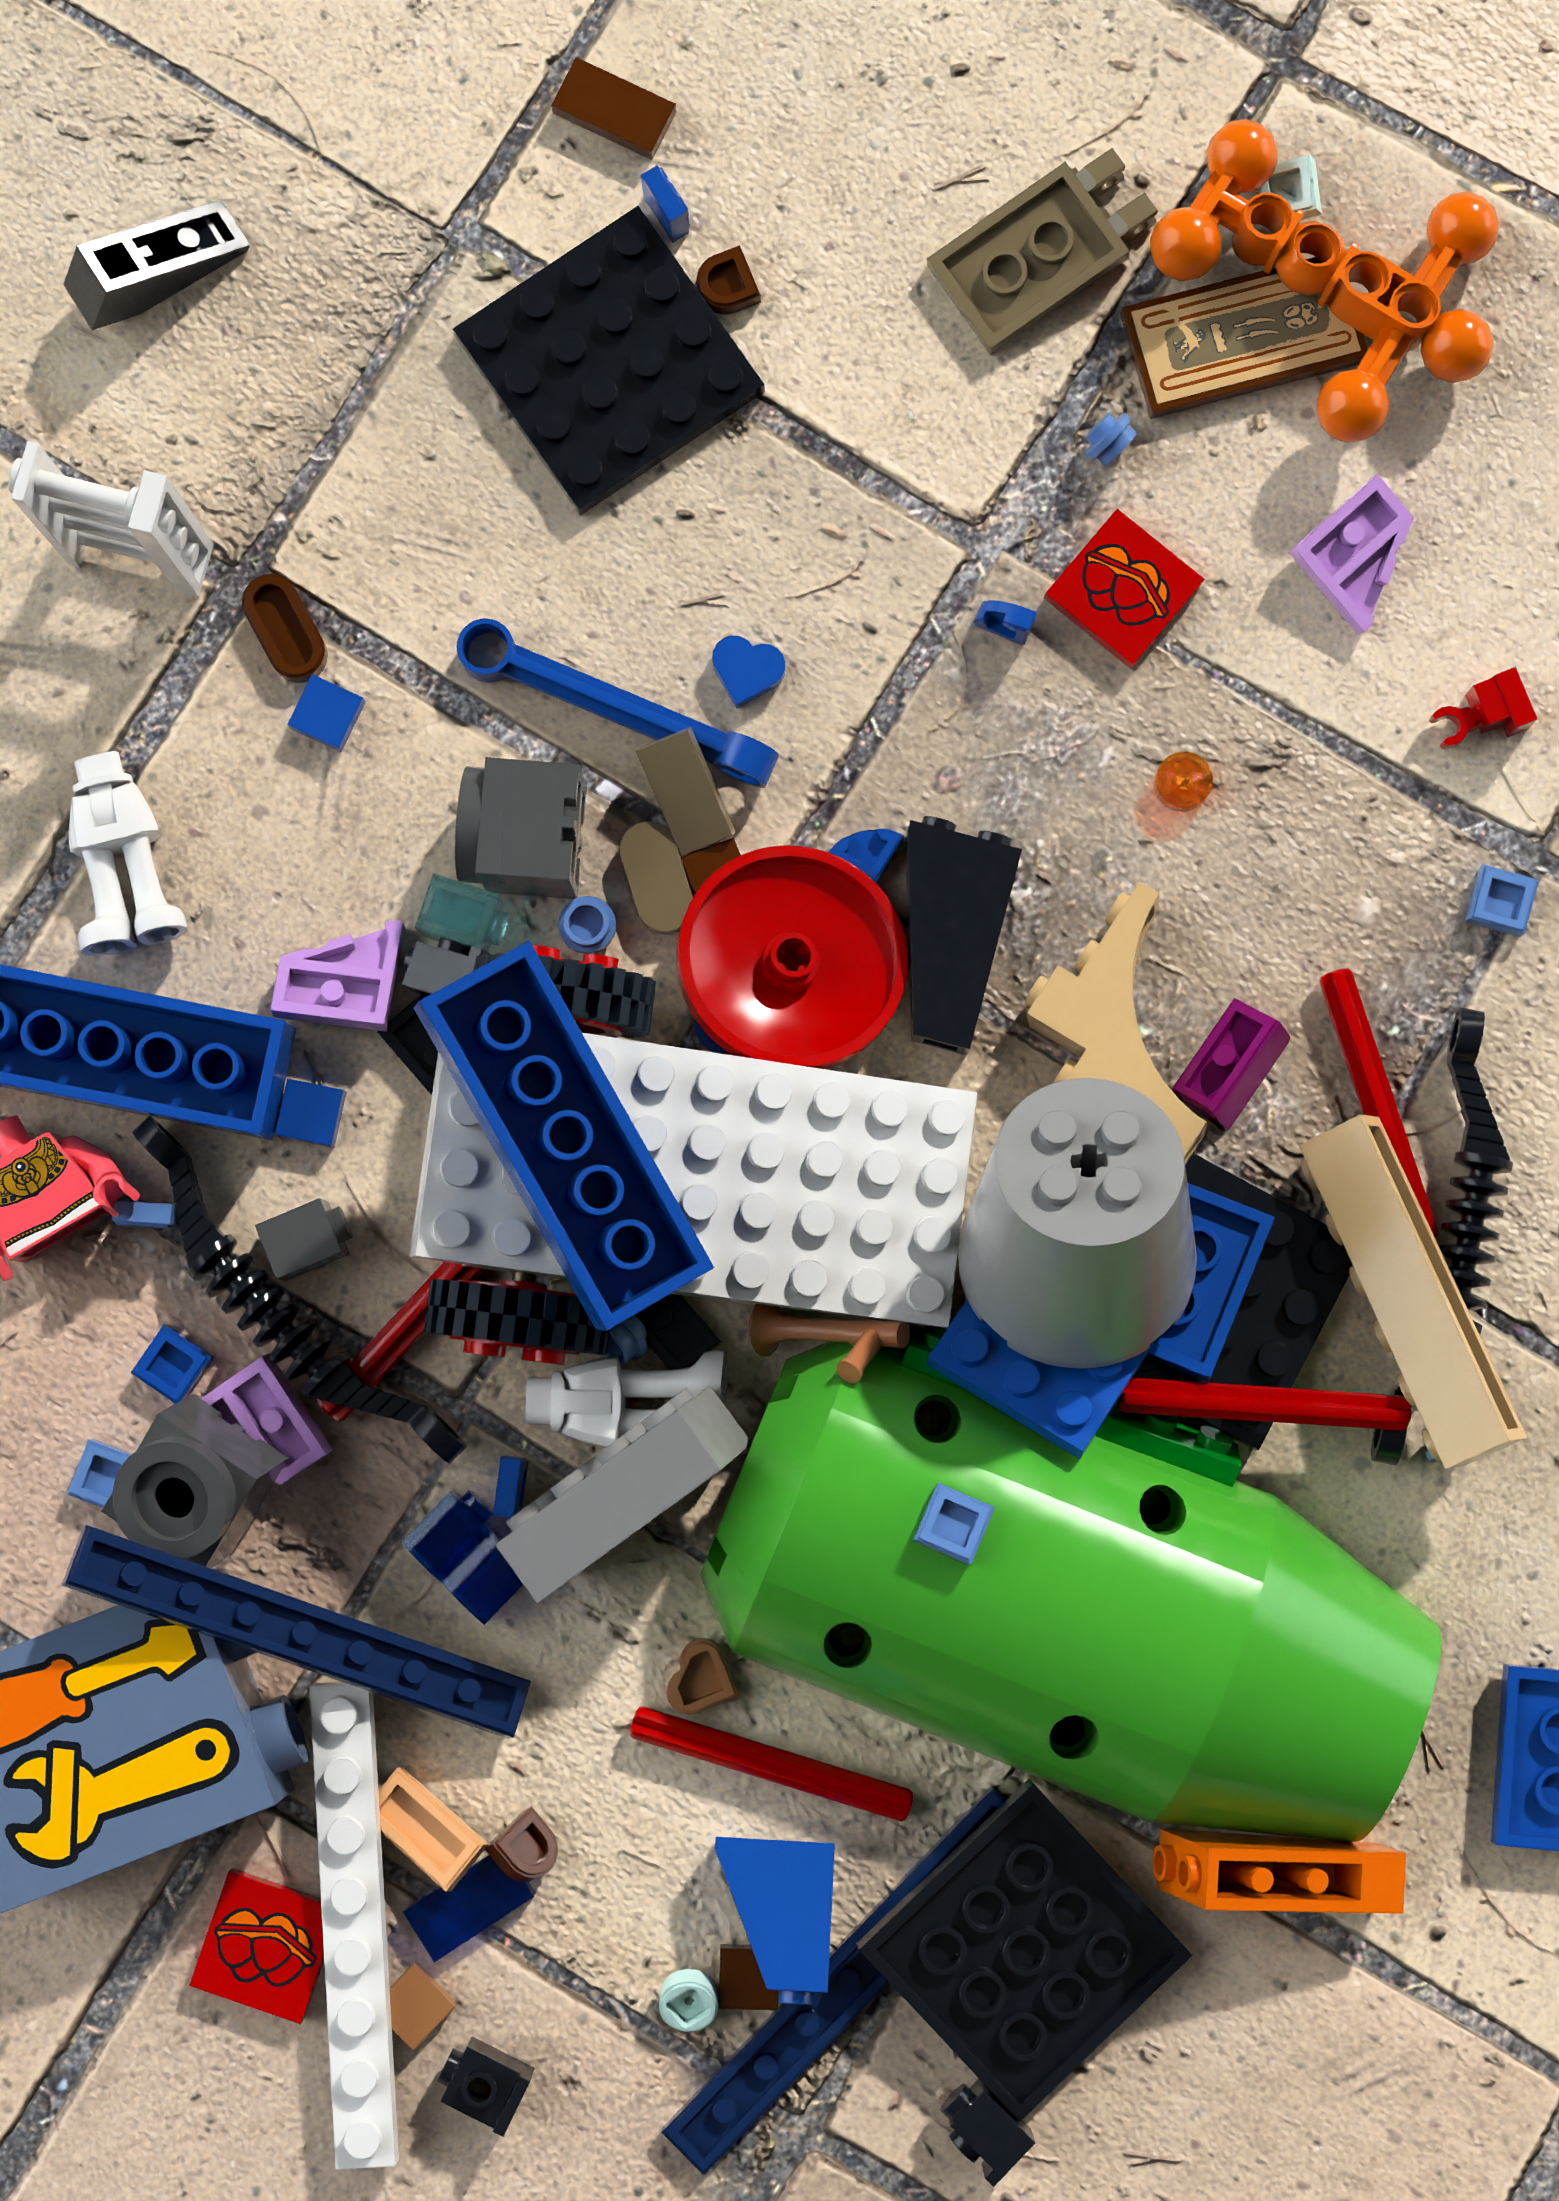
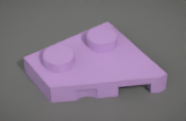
M1377 474L1366 481L1288 553L1359 635L1367 631L1375 618L1372 615L1383 586L1387 585L1396 564L1395 555L1398 547L1405 542L1414 517Z
M393 920L384 923L385 929L354 939L349 934L330 940L326 945L318 949L305 948L281 956L270 1008L273 1017L387 1032L406 930L403 921Z
M268 1353L203 1396L201 1400L221 1412L222 1419L231 1425L238 1423L245 1428L244 1433L255 1441L261 1439L289 1457L275 1480V1483L282 1485L333 1451V1448L278 1365L273 1364L269 1360L271 1354Z

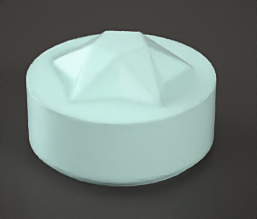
M683 1969L672 1973L664 1980L660 1989L659 2011L663 2020L669 2026L679 2031L694 2032L706 2028L714 2021L718 2013L719 1991L715 1981L708 1974L695 1969Z

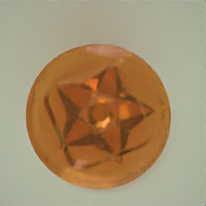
M1178 752L1168 756L1160 764L1154 776V791L1159 801L1167 808L1179 812L1191 811L1199 807L1210 794L1213 785V775L1209 765L1203 758L1191 752Z

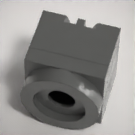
M485 757L484 768L466 766L461 779L456 816L455 869L457 880L459 882L481 883L486 892L566 899L578 898L580 858H577L578 849H582L583 837L580 828L584 823L587 786L579 764Z
M192 1394L157 1414L137 1451L129 1456L119 1469L114 1482L113 1492L101 1512L118 1522L121 1530L129 1540L212 1568L234 1552L289 1457L261 1439L255 1441L244 1433L245 1428L238 1423L231 1425L222 1419L221 1412Z

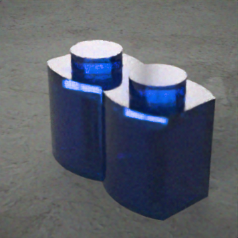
M453 1489L422 1519L401 1543L472 1615L485 1625L523 1586V1583L495 1546L505 1537L488 1522L493 1516L492 1510L471 1490H468L462 1496Z

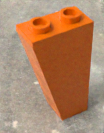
M1160 1829L1159 1845L1153 1851L1152 1870L1157 1880V1889L1204 1910L1403 1914L1406 1853L1379 1843Z

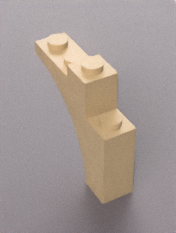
M1139 881L1130 896L1122 892L1112 905L1105 920L1111 926L1100 943L1092 939L1082 951L1075 965V970L1080 972L1078 977L1058 965L1049 979L1043 975L1038 978L1028 993L1024 1005L1030 1008L1027 1012L1030 1028L1080 1057L1078 1062L1069 1059L1060 1070L1054 1083L1076 1078L1104 1079L1126 1085L1142 1093L1162 1109L1172 1122L1182 1144L1186 1165L1206 1134L1207 1121L1192 1112L1164 1082L1152 1063L1137 1024L1133 1002L1135 968L1147 930L1159 910V892Z

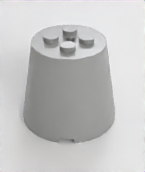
M1076 1078L1063 1080L1045 1086L1022 1100L1012 1110L1001 1127L962 1225L958 1248V1266L961 1284L972 1310L980 1321L984 1320L996 1333L1007 1340L1009 1348L1032 1360L1058 1367L1080 1369L1113 1365L1126 1361L1149 1349L1150 1343L1161 1336L1172 1324L1175 1325L1189 1302L1196 1275L1197 1253L1182 1144L1175 1127L1163 1110L1135 1089L1104 1079Z

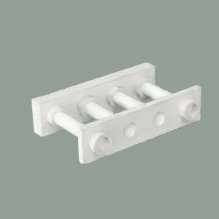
M27 441L23 458H17L11 467L8 483L9 491L12 493L11 499L69 565L80 567L85 548L89 546L153 562L159 567L177 592L199 597L214 543L168 476L144 470L139 488L133 487L128 492L64 476L40 444Z

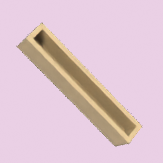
M1359 1114L1300 1144L1299 1147L1306 1160L1301 1165L1305 1179L1316 1193L1321 1194L1329 1211L1325 1215L1328 1230L1339 1245H1344L1353 1264L1349 1268L1351 1281L1357 1292L1363 1298H1368L1377 1317L1373 1322L1375 1334L1382 1347L1387 1352H1392L1401 1371V1374L1398 1375L1399 1387L1408 1403L1413 1407L1417 1406L1426 1426L1422 1431L1423 1439L1432 1457L1436 1461H1442L1445 1469L1462 1467L1526 1439L1525 1432L1380 1118Z

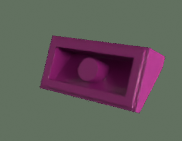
M1234 998L1171 1090L1186 1104L1217 1125L1229 1130L1288 1045L1290 1035L1276 1019Z

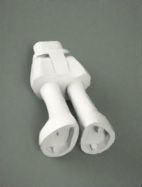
M104 752L76 760L74 763L78 783L74 784L72 788L75 797L71 799L69 845L70 852L84 858L95 904V920L81 927L78 934L81 953L85 955H110L129 952L137 948L134 930L126 911L116 871L114 855L124 854L136 907L134 927L137 940L145 945H157L183 935L188 931L185 915L182 909L167 904L152 859L150 843L157 841L160 837L158 826L139 788L133 783L132 776L123 773L119 752Z
M706 1351L693 1366L680 1369H624L618 1356L599 1358L573 1365L564 1369L563 1372L553 1371L552 1378H528L526 1385V1424L551 1425L552 1432H561L562 1430V1434L566 1437L606 1448L658 1410L626 1408L627 1398H674L686 1388L695 1397L711 1386L720 1400L725 1402L728 1388L727 1351Z

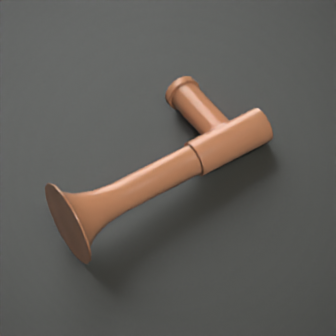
M755 1304L749 1320L751 1345L761 1357L770 1356L776 1351L781 1342L787 1340L845 1342L854 1345L847 1356L840 1360L836 1367L838 1375L849 1383H857L861 1379L863 1371L881 1347L905 1348L910 1338L909 1326L904 1321L801 1318L783 1313L778 1306Z

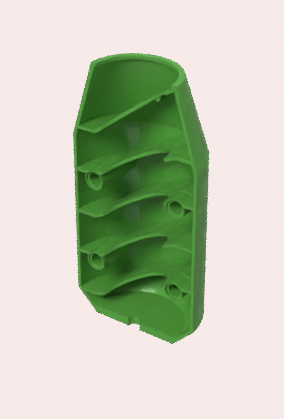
M828 1341L786 1359L700 1573L702 1582L733 1653L1146 1822L1346 1842H1359L1374 1829L1400 1786L1418 1744L1429 1711L1441 1656V1632L1437 1622L1273 1493L1245 1481L1236 1479L1234 1486L1231 1487L1098 1437H1094L1082 1458L1078 1459L964 1388L901 1366L902 1348L881 1347L863 1371V1375L857 1383L845 1381L838 1375L836 1370L839 1361L845 1358L854 1346L849 1343ZM933 1400L945 1406L948 1411L949 1420L942 1432L929 1435L921 1431L917 1424L916 1416L921 1405ZM937 1483H941L995 1507L970 1566L913 1541ZM1155 1489L1164 1498V1512L1157 1520L1144 1522L1139 1511L1140 1500L1145 1491ZM841 1623H854L860 1627L863 1633L862 1642L859 1647L847 1653L833 1648L829 1642V1634L832 1628ZM1067 1716H1079L1080 1727L1075 1737L1067 1741H1058L1050 1736L1051 1729L1059 1720Z

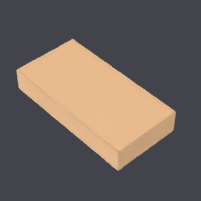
M397 1767L379 1789L381 1833L445 1892L452 1891L482 1854L488 1843L403 1767Z

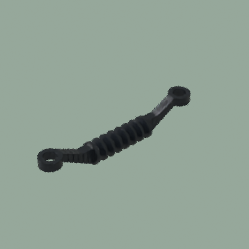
M1459 1007L1450 1033L1447 1066L1452 1076L1456 1097L1461 1107L1460 1111L1465 1121L1460 1152L1455 1153L1454 1162L1469 1169L1470 1173L1468 1176L1451 1177L1450 1185L1466 1194L1465 1198L1446 1200L1445 1206L1460 1214L1461 1220L1442 1223L1441 1230L1456 1237L1457 1241L1455 1244L1438 1246L1442 1255L1453 1261L1452 1266L1448 1268L1468 1311L1486 1309L1487 1304L1484 1300L1471 1294V1288L1490 1286L1491 1283L1490 1278L1475 1271L1476 1265L1495 1262L1494 1255L1479 1248L1480 1242L1498 1241L1500 1233L1484 1226V1220L1503 1218L1504 1211L1488 1203L1489 1197L1508 1194L1507 1187L1492 1180L1493 1174L1512 1172L1513 1162L1510 1161L1507 1149L1503 1146V1138L1500 1131L1497 1130V1122L1494 1115L1491 1114V1106L1486 1098L1477 1069L1474 1066L1482 1041L1485 1014L1483 1011ZM1473 1320L1478 1333L1481 1334L1482 1325ZM1399 1383L1390 1395H1403ZM1374 1429L1371 1445L1372 1461L1396 1466L1403 1451L1407 1429L1403 1431Z
M148 1116L132 1132L141 1145L169 1171L177 1217L180 1220L179 1226L183 1236L184 1251L187 1253L188 1275L194 1281H199L210 1274L214 1276L205 1291L210 1298L226 1290L229 1291L230 1294L221 1307L222 1311L225 1314H230L241 1307L246 1309L237 1324L238 1328L244 1331L258 1323L262 1326L253 1340L254 1345L259 1348L273 1340L277 1342L269 1360L273 1364H277L289 1357L293 1359L285 1373V1377L292 1381L304 1374L309 1376L301 1390V1394L307 1400L315 1398L409 1423L420 1438L449 1464L467 1448L459 1435L429 1406L384 1392L382 1389L369 1387L348 1365L350 1359L344 1353L326 1360L324 1355L329 1349L332 1340L325 1336L311 1344L308 1341L316 1327V1323L311 1319L296 1327L292 1325L300 1311V1306L297 1303H292L281 1310L276 1308L285 1293L281 1286L275 1287L263 1294L260 1290L267 1281L269 1274L265 1270H260L249 1277L245 1275L253 1261V1257L249 1253H245L231 1261L229 1257L237 1245V1240L231 1234L225 1236L208 1218L192 1158L184 1147L151 1116Z

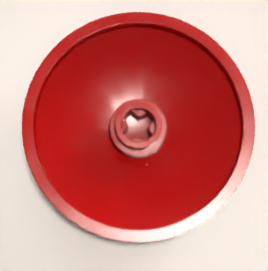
M783 845L761 848L740 855L717 869L702 884L691 900L680 927L676 948V969L682 995L694 1019L703 1031L733 1056L827 1069L859 1054L887 1026L904 992L908 971V950L902 924L895 908L881 888L866 873L843 858L829 852L810 847Z

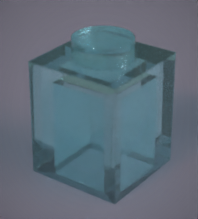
M433 873L415 929L421 936L438 942L440 938H444L470 948L472 945L480 947L488 952L491 944L500 945L507 928L509 913L502 911L504 902L499 894Z

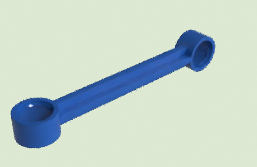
M483 618L472 621L459 634L457 640L458 657L467 673L478 681L490 683L508 677L655 740L691 727L705 761L714 764L717 769L728 776L755 787H766L779 758V754L774 749L754 738L736 732L725 733L515 644L509 630L496 620ZM485 633L497 634L508 645L506 655L502 661L491 668L475 667L468 658L471 642L476 637Z

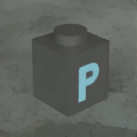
M321 1198L255 1225L274 1275L278 1280L288 1281L350 1255L345 1241L353 1238L343 1210L340 1206L331 1209L329 1202Z

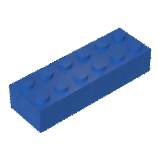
M530 940L423 998L414 1007L416 1014L596 1330L607 1331L715 1268Z
M0 964V1087L273 1141L296 1034V1028L287 1021Z

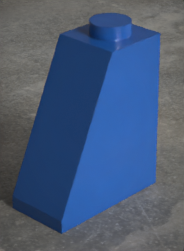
M716 1837V1855L766 1989L769 1991H779L778 2003L814 2005L815 1993H828L835 1843Z

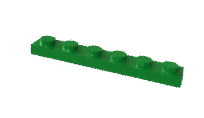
M910 1324V1338L907 1346L902 1348L901 1366L960 1387L927 1366L929 1355L946 1332V1329L926 1326L923 1329ZM1118 1402L1095 1436L1231 1487L1234 1486L1242 1468L1238 1445L1223 1431L1209 1426H1202L1198 1430L1179 1423L1178 1419L1171 1415L1122 1412L1119 1410Z

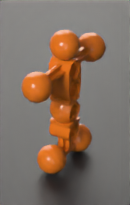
M1248 119L1228 122L1215 133L1209 142L1207 165L1210 176L1191 206L1171 210L1154 226L1150 237V249L1154 264L1166 277L1181 282L1199 279L1219 259L1221 236L1218 225L1220 224L1233 232L1231 238L1232 248L1236 256L1243 262L1253 266L1263 265V271L1267 274H1270L1275 266L1279 279L1293 292L1305 296L1322 293L1317 302L1318 305L1323 307L1326 303L1339 320L1371 338L1373 342L1356 369L1339 372L1321 387L1317 398L1316 411L1321 428L1329 436L1349 444L1364 441L1374 436L1384 426L1389 412V399L1385 386L1405 353L1416 349L1420 344L1424 366L1437 379L1449 383L1467 381L1479 375L1485 369L1491 358L1494 342L1489 325L1478 314L1464 309L1447 311L1440 315L1439 313L1441 310L1440 297L1459 266L1477 262L1485 257L1494 247L1499 230V221L1494 206L1483 196L1468 191L1450 194L1441 200L1432 209L1427 222L1426 234L1430 250L1416 273L1412 275L1376 253L1358 251L1359 245L1354 242L1347 252L1342 236L1331 226L1317 221L1300 223L1304 212L1298 209L1295 213L1289 202L1280 195L1260 193L1253 196L1249 201L1238 195L1257 190L1271 178L1277 165L1278 151L1273 134L1262 124ZM1253 224L1267 227L1272 234L1258 232L1253 227ZM1301 253L1314 255L1321 264L1308 262ZM1350 282L1362 284L1369 293L1356 291ZM1399 311L1410 313L1415 317L1417 323L1406 321Z

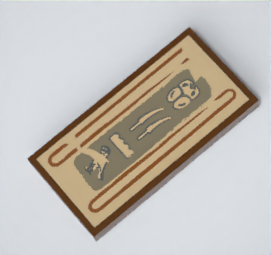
M1316 257L1306 259L1313 264H1321ZM1275 267L1271 270L1270 274L1264 271L1247 274L1122 307L1120 313L1150 419L1358 365L1368 350L1364 335L1339 320L1326 303L1323 307L1318 305L1317 302L1322 293L1305 296L1291 291L1279 279Z

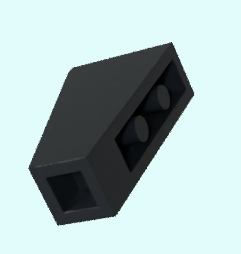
M924 816L922 823L910 820L905 840L911 1041L967 1055L971 1047L1022 849L1011 846L1012 839L1005 835L991 831H979L978 836L974 837L955 832L956 824L938 817Z

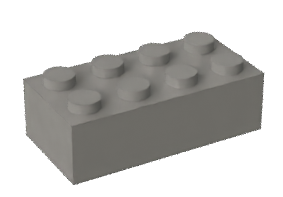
M711 1386L695 1397L686 1388L507 1520L506 1524L512 1532L495 1544V1546L536 1603H539L722 1470L752 1442Z

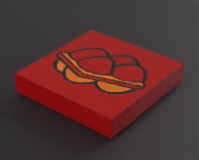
M1117 508L1047 590L1044 599L1131 669L1200 588L1205 579Z
M234 1868L230 1869L189 1986L301 2024L304 2021L324 1963L321 1898Z

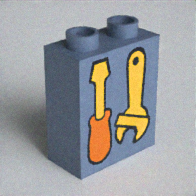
M120 1605L0 1651V1913L12 1910L274 1806L295 1789L288 1770L308 1762L309 1755L306 1739L298 1716L285 1695L265 1702L262 1701L247 1661V1657L257 1654V1652Z

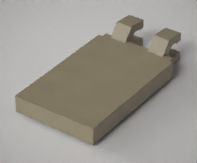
M1113 148L1084 166L1080 171L1076 167L1071 169L1065 161L927 258L928 268L990 355L1129 259L1130 251L1133 249L1130 241H1133L1156 224L1154 216L1157 215L1158 210L1146 193H1143L1116 211L1112 216H1110L1097 198L1124 180L1122 171L1125 170V164Z

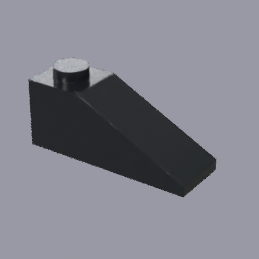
M218 200L77 245L63 285L90 328L95 330L144 313L246 253L250 244L223 201Z

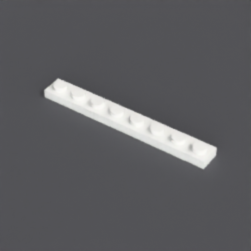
M341 1681L313 1683L309 1686L335 2167L336 2170L393 2167L399 2161L373 1692Z

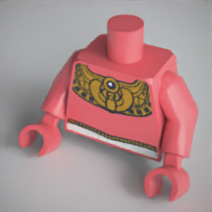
M18 1115L0 1121V1277L3 1281H8L12 1278L13 1273L3 1259L4 1253L8 1260L24 1263L108 1213L114 1218L118 1217L119 1213L115 1209V1204L120 1196L126 1194L134 1202L140 1198L139 1192L124 1180L108 1152L77 1136H66L63 1138L52 1132H46L31 1140Z

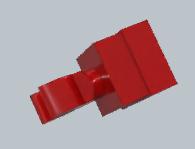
M1516 667L1473 685L1465 695L1470 707L1461 709L1453 706L1441 707L1429 719L1430 723L1449 719L1456 725V735L1444 739L1440 744V748L1444 750L1456 747L1464 740L1468 733L1477 728L1483 734L1502 726L1508 738L1528 730L1538 720Z

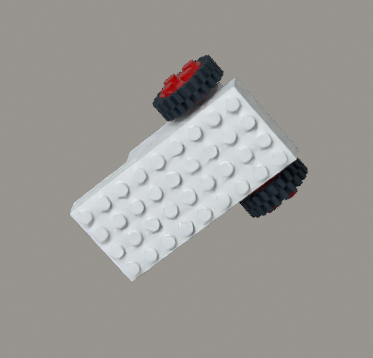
M532 945L715 1267L670 1294L741 1304H763L874 1320L904 1321L907 1324L919 1326L949 1327L977 1092L620 1039L618 1036L624 1038L649 1036L656 981H653L650 977H644L643 974L626 972L625 969L618 968L619 959L614 957L584 954L583 961L560 958L559 949ZM505 953L476 956L474 970ZM438 1052L409 1257L458 1263L466 1267L511 1272L513 1275L512 1280L500 1279L499 1283L458 1279V1281L431 1279L424 1332L449 1335L450 1339L465 1340L463 1352L505 1358L506 1346L523 1348L521 1360L564 1365L565 1354L580 1355V1353L606 1356L610 1329L607 1331L595 1329L577 1295L546 1290L547 1285L535 1283L536 1276L568 1279Z

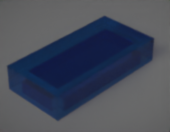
M487 1854L470 1867L452 1891L445 1892L438 1886L406 1907L403 1913L435 1963L532 1899L536 1892L529 1882H519L508 1877L491 1856Z

